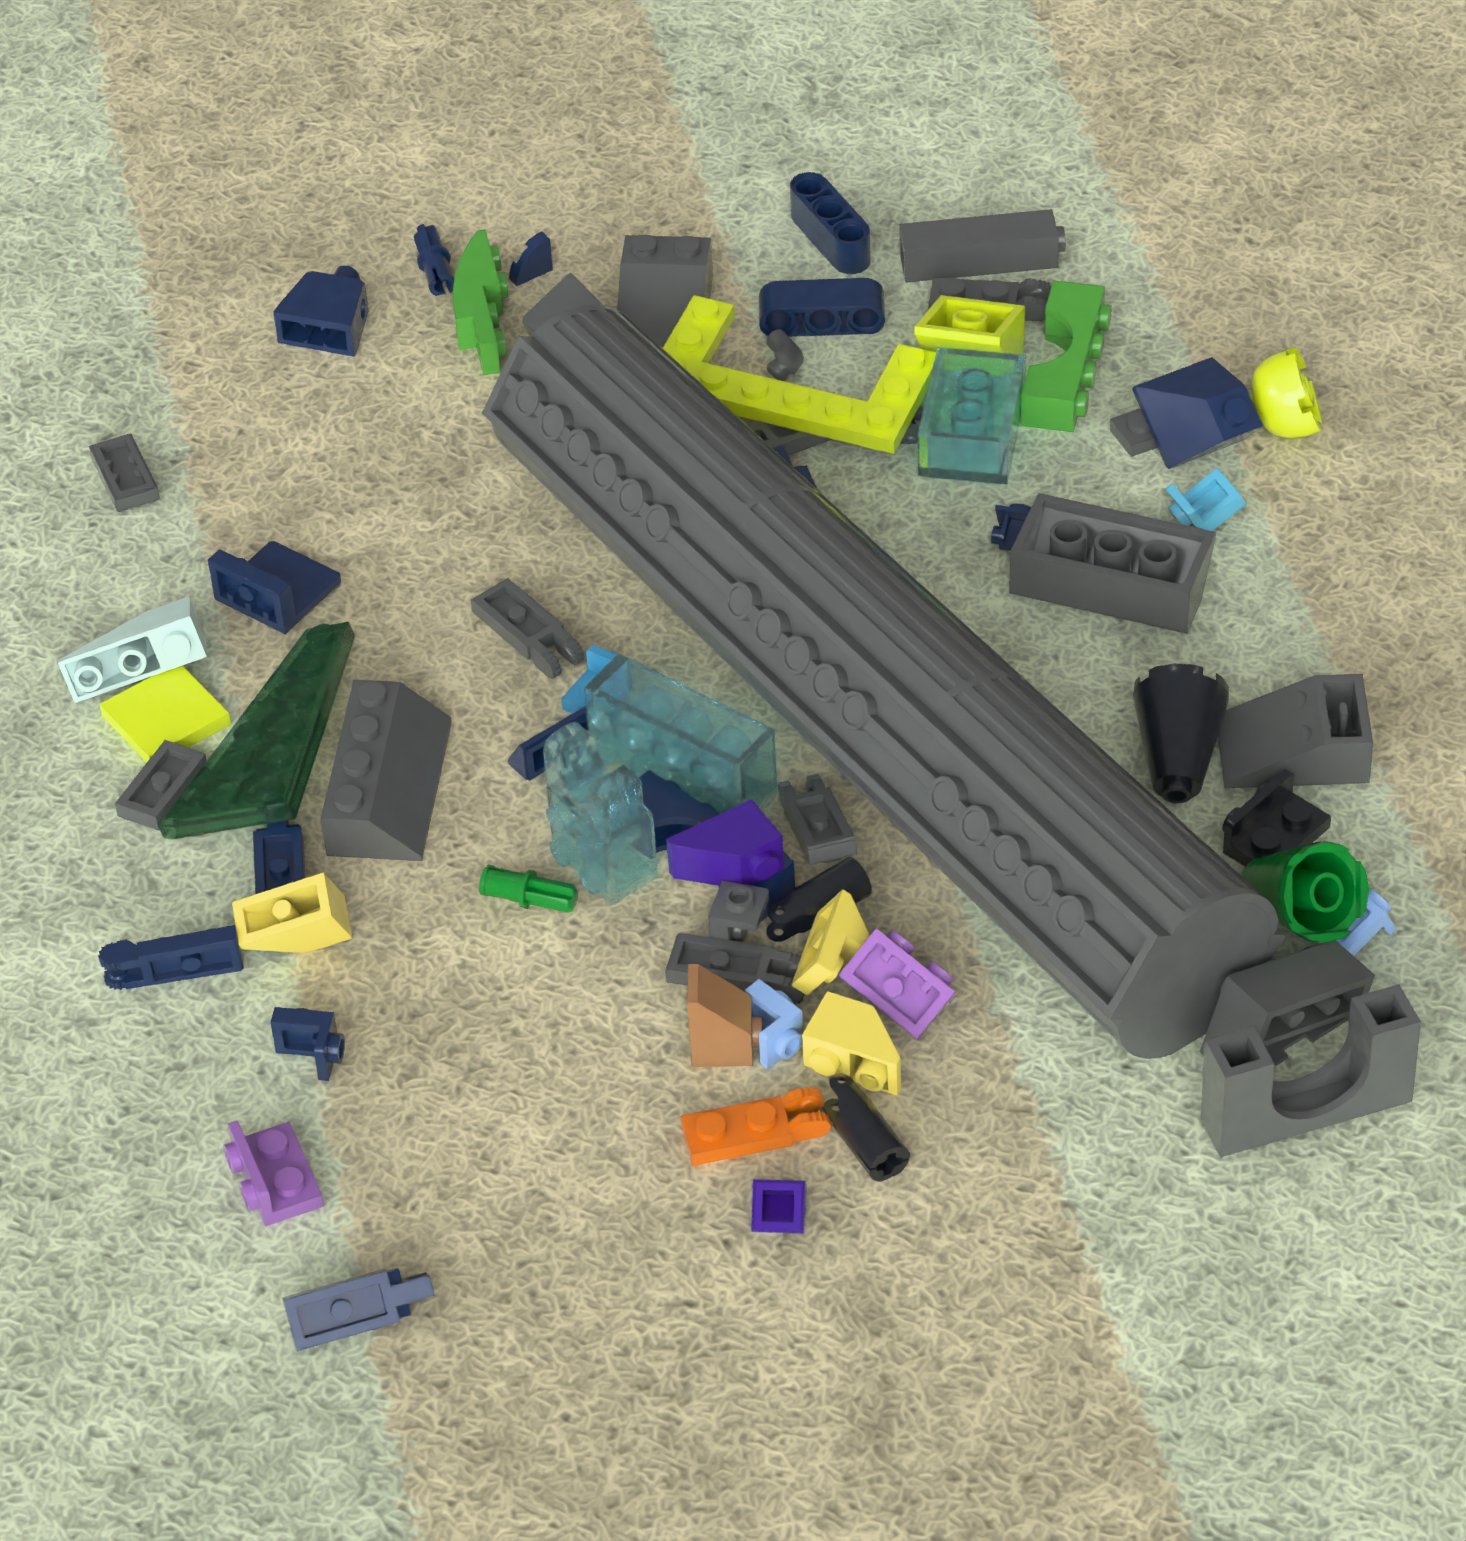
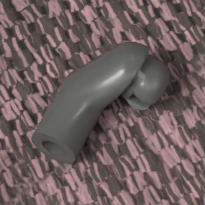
M777 329L770 333L766 344L775 353L774 356L776 358L767 364V371L776 380L785 381L791 373L794 375L799 370L804 361V356L800 348L783 330Z

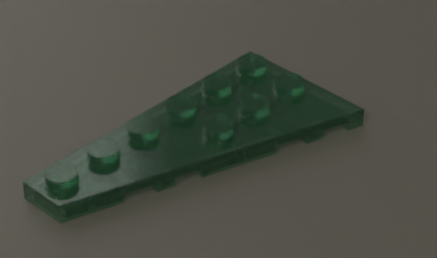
M349 621L332 625L320 624L305 630L157 826L164 839H178L296 819L355 638Z

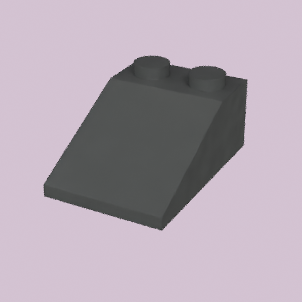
M625 235L620 265L617 309L625 313L662 348L693 295L710 299L713 280L711 237Z

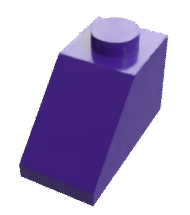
M752 799L666 839L669 873L674 879L720 886L722 880L752 885L784 870L783 836Z

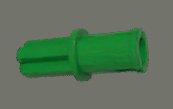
M488 864L483 869L479 883V891L482 896L518 902L520 907L524 909L534 905L569 913L574 910L578 900V890L573 884L538 877L537 872L534 870L521 873Z

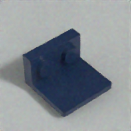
M276 541L268 542L249 561L237 558L221 549L208 559L214 599L283 634L290 631L341 583L339 572Z

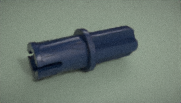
M421 224L417 227V233L413 236L419 253L417 256L419 269L425 272L429 290L433 295L446 294L443 282H446L447 288L451 293L453 292L454 276H452L449 266L451 260L450 253L442 245L437 228L434 225L426 227L424 224Z

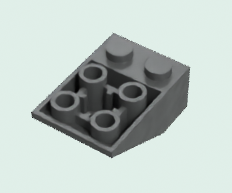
M1363 674L1314 675L1226 710L1218 734L1224 788L1260 787L1265 781H1272L1285 769L1294 774L1293 786L1370 783L1373 738Z

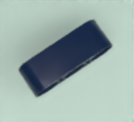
M804 172L794 176L790 181L791 218L793 222L836 270L845 274H857L865 271L870 266L871 261L870 228L868 224L823 175L815 172Z
M871 278L773 281L764 285L759 292V326L766 336H769L770 333L777 329L783 330L789 337L875 334L883 328L885 323L884 290L878 281Z

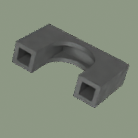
M1398 984L1352 997L1348 1034L1343 1047L1326 1065L1298 1079L1280 1082L1273 1081L1274 1062L1254 1026L1205 1039L1200 1120L1220 1158L1412 1102L1421 1021L1401 986Z

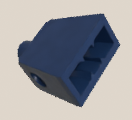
M347 265L339 266L334 275L316 271L307 272L273 312L278 343L355 357L369 311L366 286L360 279L358 272Z

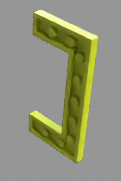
M693 295L663 347L668 354L736 416L895 454L940 368V353L898 344L869 400L863 401L710 364V360L735 318L734 304Z

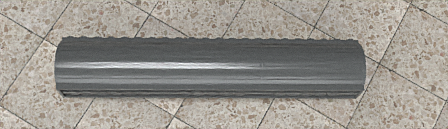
M583 305L566 310L547 320L535 330L532 337L518 336L482 411V414L491 421L494 433L501 445L1130 1054L1145 1059L1169 1056L1205 1035L1220 996L1221 984L1226 977L1235 971H1242L1271 960L1286 936L1278 928V918L1273 905L625 313L607 305Z

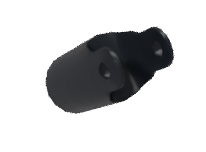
M848 857L795 887L784 898L772 904L768 909V917L772 923L766 929L767 937L771 941L782 942L797 933H804L810 930L817 912L841 890L851 894L855 904L870 896L872 886L861 864L854 858ZM783 910L785 913L778 915L776 911ZM776 929H781L783 931V934L776 935L774 934V931Z
M841 1073L832 1075L829 1079V1085L838 1099L827 1100L824 1103L823 1109L828 1114L835 1130L872 1180L881 1182L902 1172L910 1158L908 1149L868 1096L850 1076ZM838 1106L839 1111H834L831 1107Z

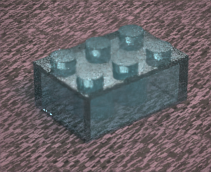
M937 347L918 432L919 477L1008 484L1021 420V394L1026 379V355Z

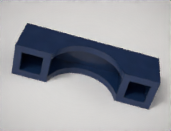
M651 770L646 771L609 802L612 833L647 856L667 850V838L719 815L710 804L701 803L682 791L675 782L665 780ZM784 851V870L775 873L766 880L758 881L751 885L769 890V900L761 922L768 916L769 907L784 898L788 892L795 888L794 861Z

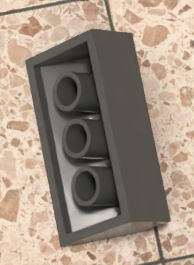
M1038 493L1010 551L1009 593L1188 634L1201 604L1216 540V532Z
M353 680L321 814L327 856L422 861L452 720L446 713L401 682Z

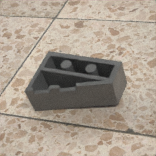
M1336 940L1313 947H1306L1301 951L1284 957L1271 959L1266 963L1242 971H1235L1228 975L1221 984L1220 996L1200 1053L1204 1056L1205 1039L1254 1026L1274 1065L1277 1066L1288 1059V1054L1284 1050L1306 1037L1313 1043L1348 1021L1351 998L1369 993L1375 974Z

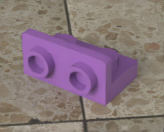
M876 928L838 976L918 1040L948 1002L951 1003L957 996L956 992L949 987L954 978L933 961H930L924 967L910 956L915 947L893 929L886 936Z
M238 1120L228 1123L231 1142L223 1145L228 1165L232 1174L242 1172L245 1180L239 1182L245 1205L249 1212L258 1209L265 1227L324 1207L322 1193L290 1122L244 1136Z

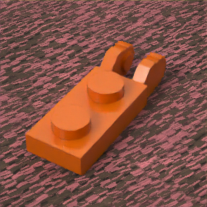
M812 1086L805 1089L798 1088L789 1091L783 1098L776 1096L682 1115L681 1128L692 1166L793 1146L794 1142L823 1137L831 1131L830 1127L832 1125L828 1114L818 1111L823 1107L824 1103L821 1090ZM795 1117L790 1122L788 1121V1118Z

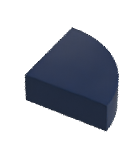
M543 231L537 233L525 243L527 246L526 250L522 253L517 263L513 261L510 267L509 279L516 286L553 270L550 238Z

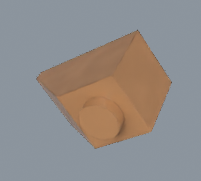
M688 964L687 1007L692 1067L753 1066V1047H759V1034L763 1031L762 1016L753 1017L751 995L700 964Z

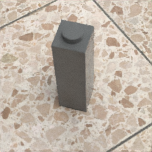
M1053 209L899 224L900 259L905 283L933 280V277L960 278L1058 268L1059 252L1066 251L1064 227L1056 226Z

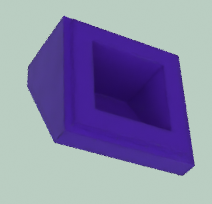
M753 1179L751 1232L804 1234L807 1196L806 1181Z

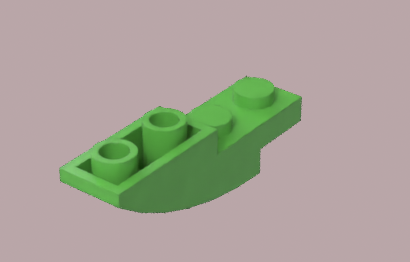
M486 229L478 230L467 244L460 258L453 285V308L459 350L477 348L483 375L500 373L499 356L506 355V346L502 329L494 331V328H499L498 315L503 314L502 298L509 297L505 272L497 273V271L502 270L498 246H490Z

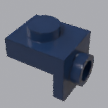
M275 1007L270 1023L276 1053L314 1056L318 1079L329 1081L333 1063L341 1064L345 1049V1037L343 1033H337L334 1012L316 1011L306 1008Z

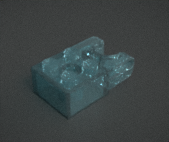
M571 722L555 731L546 740L543 749L548 798L546 816L550 823L552 841L549 844L550 850L558 864L562 867L569 865L579 875L583 886L590 894L595 895L598 893L612 906L658 878L653 812L643 804L641 780L624 764L610 773L602 762L595 738L578 722Z

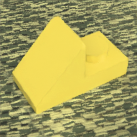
M841 890L816 914L791 986L807 996L821 983H831L839 971L844 969L870 936L856 904L848 892Z

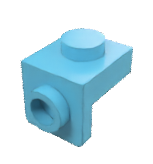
M1218 467L1183 495L1173 483L1165 488L1174 500V503L1168 508L1179 523L1186 526L1192 524L1195 528L1213 531L1247 505L1239 492Z

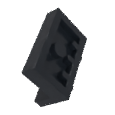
M1285 769L1272 781H1265L1258 788L1255 796L1241 808L1236 807L1227 815L1222 826L1224 832L1223 853L1241 865L1246 866L1254 859L1311 844L1330 828L1331 815L1293 793L1294 774Z

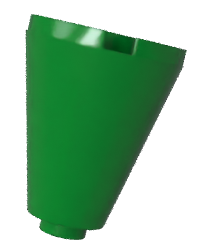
M1320 841L1260 857L1249 862L1241 874L1246 881L1273 905L1276 910L1278 923L1305 940L1329 943L1344 938L1351 932L1348 928L1356 918H1362L1367 908L1369 884L1366 870L1361 861H1356L1348 852L1349 849L1341 844Z

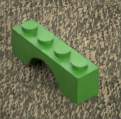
M1053 280L1045 308V340L1058 345L1065 350V353L1052 361L1029 365L1021 394V426L1074 433L1077 418L1086 417L1089 391H1085V388L1094 387L1097 363L1093 362V359H1101L1104 333L1100 332L1101 330L1108 331L1111 321L1112 306L1105 304V286Z

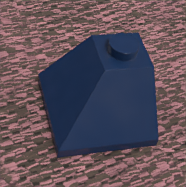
M1213 357L1132 388L1168 469L1244 441L1263 426L1246 386Z

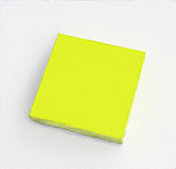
M183 665L151 676L100 703L102 716L146 763L164 740L189 748L231 725L229 712Z

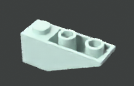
M188 596L140 614L59 659L58 665L73 700L77 703L207 657L206 635L191 598Z

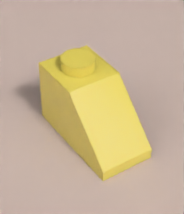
M324 872L232 902L239 946L245 950L304 953L353 939L345 895Z

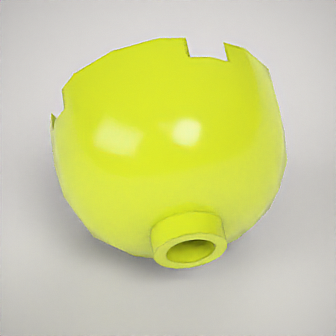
M1296 346L1265 358L1257 366L1251 378L1252 393L1249 395L1258 416L1267 431L1279 438L1297 439L1322 432V428L1318 423H1322L1315 389L1312 380L1308 381L1306 374L1299 371L1307 366Z

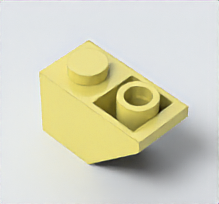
M827 991L802 1034L804 1066L811 1067L815 1072L824 1076H832L839 1073L846 1074L854 1082L859 1083L869 1091L877 1092L881 1090L897 1096L901 1090V1057L875 1007Z

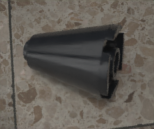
M1174 663L1156 666L1149 669L1148 678L1140 681V677L1135 680L1133 691L1134 705L1153 790L1168 802L1184 803L1201 792L1229 702V686L1224 678L1217 673L1216 680L1203 675V667L1197 665Z

